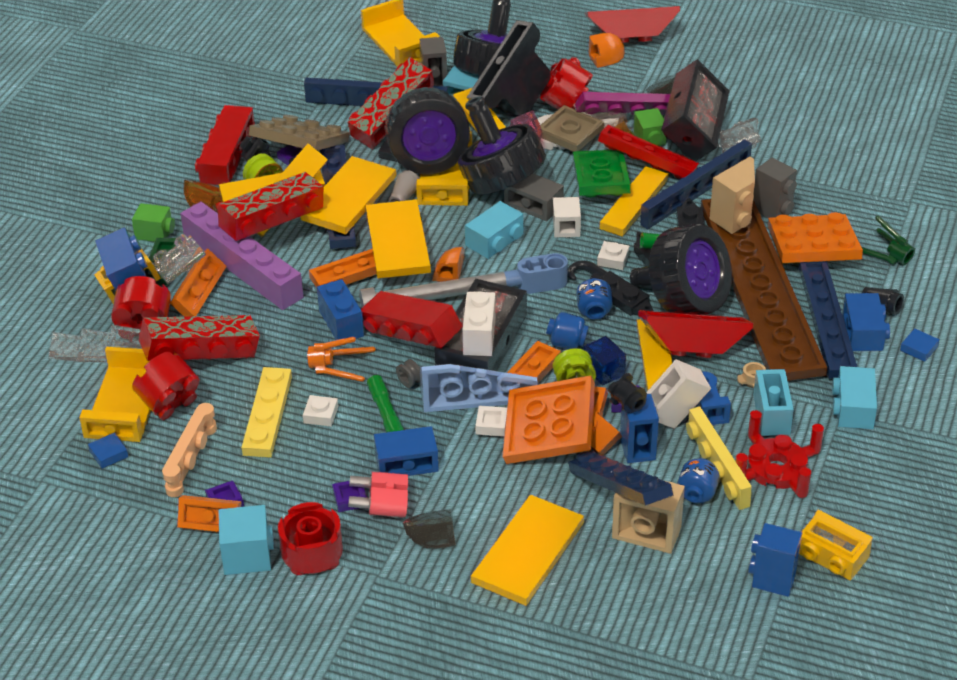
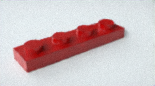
M607 125L602 130L598 139L599 142L611 150H620L627 153V156L632 159H641L650 163V166L655 169H664L671 172L679 179L694 172L699 163L611 125Z

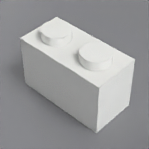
M467 292L463 322V355L492 356L496 318L495 293Z
M676 359L647 391V394L651 393L659 423L675 429L689 414V410L699 403L711 387L701 369Z

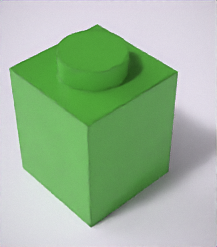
M659 109L634 112L633 132L635 136L658 146L666 145V137L661 131L664 119Z
M140 203L132 217L134 235L138 240L155 242L156 238H168L169 234L173 233L175 227V220L171 217L170 207Z

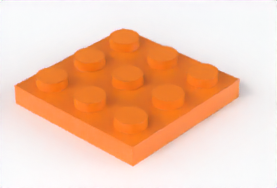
M833 212L828 215L804 214L794 217L778 215L777 217L768 218V229L782 263L862 259L863 249L846 214Z
M591 375L509 390L503 459L506 464L591 450L595 382Z

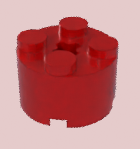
M562 58L551 72V78L544 91L540 94V99L557 110L564 105L575 109L577 99L583 92H588L589 88L586 86L592 79L593 74L574 62Z
M145 276L129 277L125 279L124 284L118 285L111 318L114 325L119 329L118 332L121 336L130 338L134 335H140L143 317H168L171 294L165 285L160 287L155 284V279Z
M169 351L149 361L144 366L145 374L142 377L137 374L132 384L133 391L161 420H166L174 413L175 408L182 404L188 406L197 398L195 391L200 379L178 353L175 352L173 355Z
M306 502L290 508L283 520L281 517L278 523L281 556L293 574L319 573L335 569L339 565L343 545L340 518L336 511L332 508L329 511L323 508V504L317 502Z

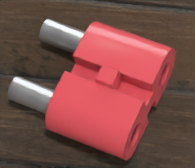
M372 471L371 477L350 476L349 486L370 488V497L349 496L348 507L368 508L369 515L406 518L408 474Z

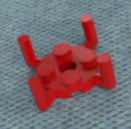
M758 410L751 411L748 438L754 445L749 448L748 456L744 453H738L735 462L748 481L754 479L766 486V483L774 484L776 489L791 488L799 498H806L811 478V470L807 468L808 458L821 451L824 432L823 425L814 424L812 426L810 444L801 448L792 442V439L787 435H777L775 438L764 439L760 434L762 413ZM780 461L784 463V465H779L771 462Z

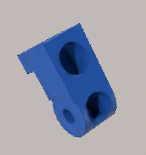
M702 372L711 389L694 408L700 406L712 425L729 423L731 409L729 397H720L717 390V378L714 374Z

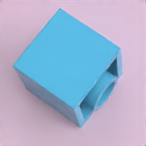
M265 505L219 509V545L224 575L271 571L270 550H274L272 525H268Z

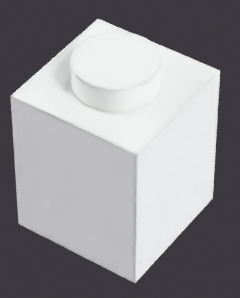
M579 197L553 198L554 237H580L581 213Z

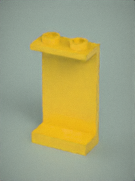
M390 0L361 10L362 30L397 67L409 57L420 63L421 38L440 37L436 32L424 36L404 15L403 0Z
M470 131L468 147L472 145V131ZM458 162L455 166L444 172L429 175L420 174V179H417L418 205L468 206V181L464 179Z
M106 346L105 353L108 369L92 410L82 409L79 417L83 437L100 439L115 432L120 441L140 442L151 410L133 391L132 384L137 374L140 377L145 374L144 366L149 361L146 360L142 349Z

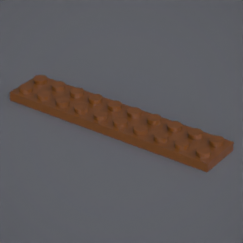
M711 199L701 200L703 215L708 227L719 234L728 250L732 267L731 285L745 319L753 323V329L750 332L766 370L785 369L787 381L826 376V363L754 199L750 224L733 234L710 220Z

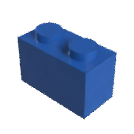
M125 227L95 240L106 275L115 290L119 284L120 286L124 284L125 279L129 277H146L144 268L148 266L142 253H138L141 250L139 241L135 235L130 237Z
M340 279L317 286L319 312L334 338L339 340L349 337H355L356 339L364 337L362 311L344 281Z
M845 294L842 315L852 350L883 351L885 339L890 338V325L885 323L886 308L884 304L880 303L879 294Z
M651 393L647 394L644 407L637 412L628 414L623 411L621 405L620 434L622 437L620 441L627 464L656 460L659 417Z
M432 426L374 434L375 456L379 472L408 474V476L439 472L438 450Z
M765 523L761 535L755 534L751 552L756 553V555L752 556L748 573L753 574V588L789 597L797 572L802 532Z

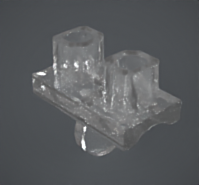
M753 117L744 122L739 121L733 127L721 130L717 146L722 148V153L744 139L752 143V149L756 148L757 143L761 142V137L757 130L758 119Z
M181 234L175 239V247L169 252L160 250L153 255L155 261L153 266L167 284L183 272L187 275L190 267L206 255L191 235Z

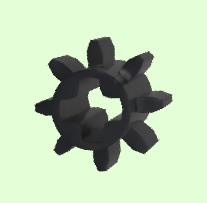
M246 136L240 144L243 148L241 156L246 161L258 154L272 155L268 152V148L271 145L265 139L249 138Z

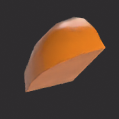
M601 33L589 36V57L597 68L618 63L623 59L625 49L623 42L617 35Z
M464 247L452 248L441 255L436 263L432 281L443 282L460 278L465 257Z

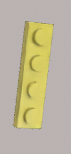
M263 367L242 444L243 456L272 458L292 379L291 369Z
M701 407L690 409L689 422L686 423L688 436L690 439H695L702 458L712 462L718 469L720 481L724 485L727 498L733 500L739 510L750 507L752 486Z

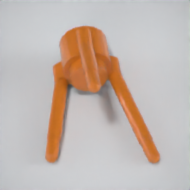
M355 337L326 343H314V346L308 347L309 368H316V374H329L363 382L365 380L363 376L327 368V366L333 364V356L375 352L376 348L359 347L332 350L333 347L355 342Z

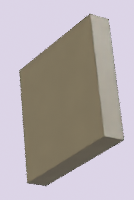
M564 105L536 128V134L542 139L571 151H579L604 129V121L582 112H576L575 109Z

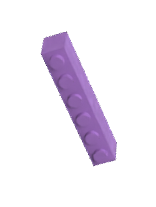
M199 202L180 213L184 237L202 251L208 248L227 266L226 269L281 310L288 308L303 298L300 272L250 236L235 241L218 226V213L203 202Z

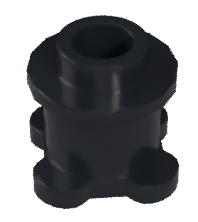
M625 373L621 379L609 385L608 392L611 394L610 402L613 405L620 403L623 411L629 414L637 412L644 407L647 392L644 388L637 387L632 383L633 376L630 373Z

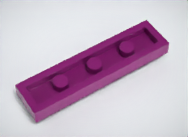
M583 92L576 101L575 106L576 112H586V114L609 113L610 115H617L620 113H631L634 115L636 111L658 108L661 115H664L671 94Z

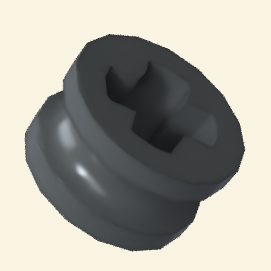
M408 359L404 362V365L400 364L396 367L397 377L405 387L411 388L415 383L420 382V367L415 361Z

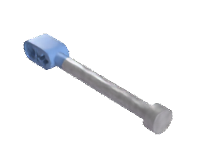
M558 253L528 257L518 262L517 270L384 292L433 300L467 294L475 278L509 287L517 286L518 289L526 290L528 294L556 290L565 287L567 284L568 260L564 255ZM373 287L359 290L361 308L379 293L375 292Z

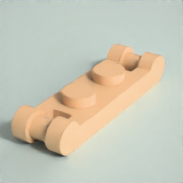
M210 403L198 405L163 467V478L166 481L165 490L166 494L170 497H178L183 493L182 482L188 471L194 468L200 449L205 448L207 436L214 434L217 430L216 421L213 419L215 415L214 407Z

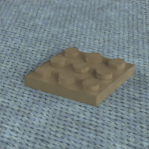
M283 115V118L273 117L271 121L260 120L259 124L250 125L249 136L300 148L310 144L314 149L321 150L349 142L350 132L342 131L341 127L337 125H327L325 127L319 125L320 122L316 120H305L303 122L299 121L297 116Z

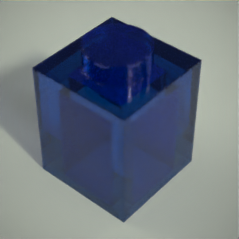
M604 336L583 346V350L587 351L591 356L592 365L596 373L595 379L602 386L618 380L625 374L626 354L610 338Z

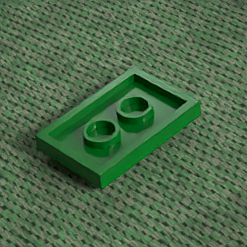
M573 151V164L579 196L595 197L607 194L620 196L630 193V180L622 151Z

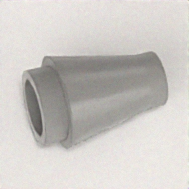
M409 170L398 174L389 202L407 201L417 191L416 182L417 179H420L418 175Z

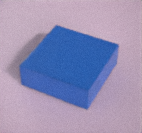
M914 328L901 343L900 351L925 362L937 349L940 339Z
M115 432L88 444L90 453L101 469L128 457L127 449Z

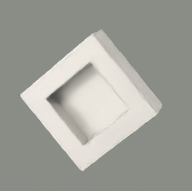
M604 241L597 258V265L623 270L629 256L630 246Z
M310 395L303 413V422L332 427L338 409V398Z
M479 406L476 434L505 436L507 408Z

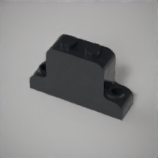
M516 20L466 97L468 100L481 96L485 99L484 103L488 108L498 106L504 113L526 116L531 111L551 76L550 69L535 52V47L540 40V31L533 22Z

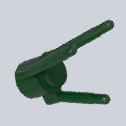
M877 215L875 219L892 235L890 236L881 228L876 229L877 233L890 242L887 248V252L890 254L888 256L862 247L863 254L887 261L893 266L897 262L902 265L908 264L913 258L916 248L910 245L907 239L902 237Z

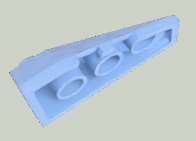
M452 364L420 367L424 412L508 405L509 390L538 385L537 377Z

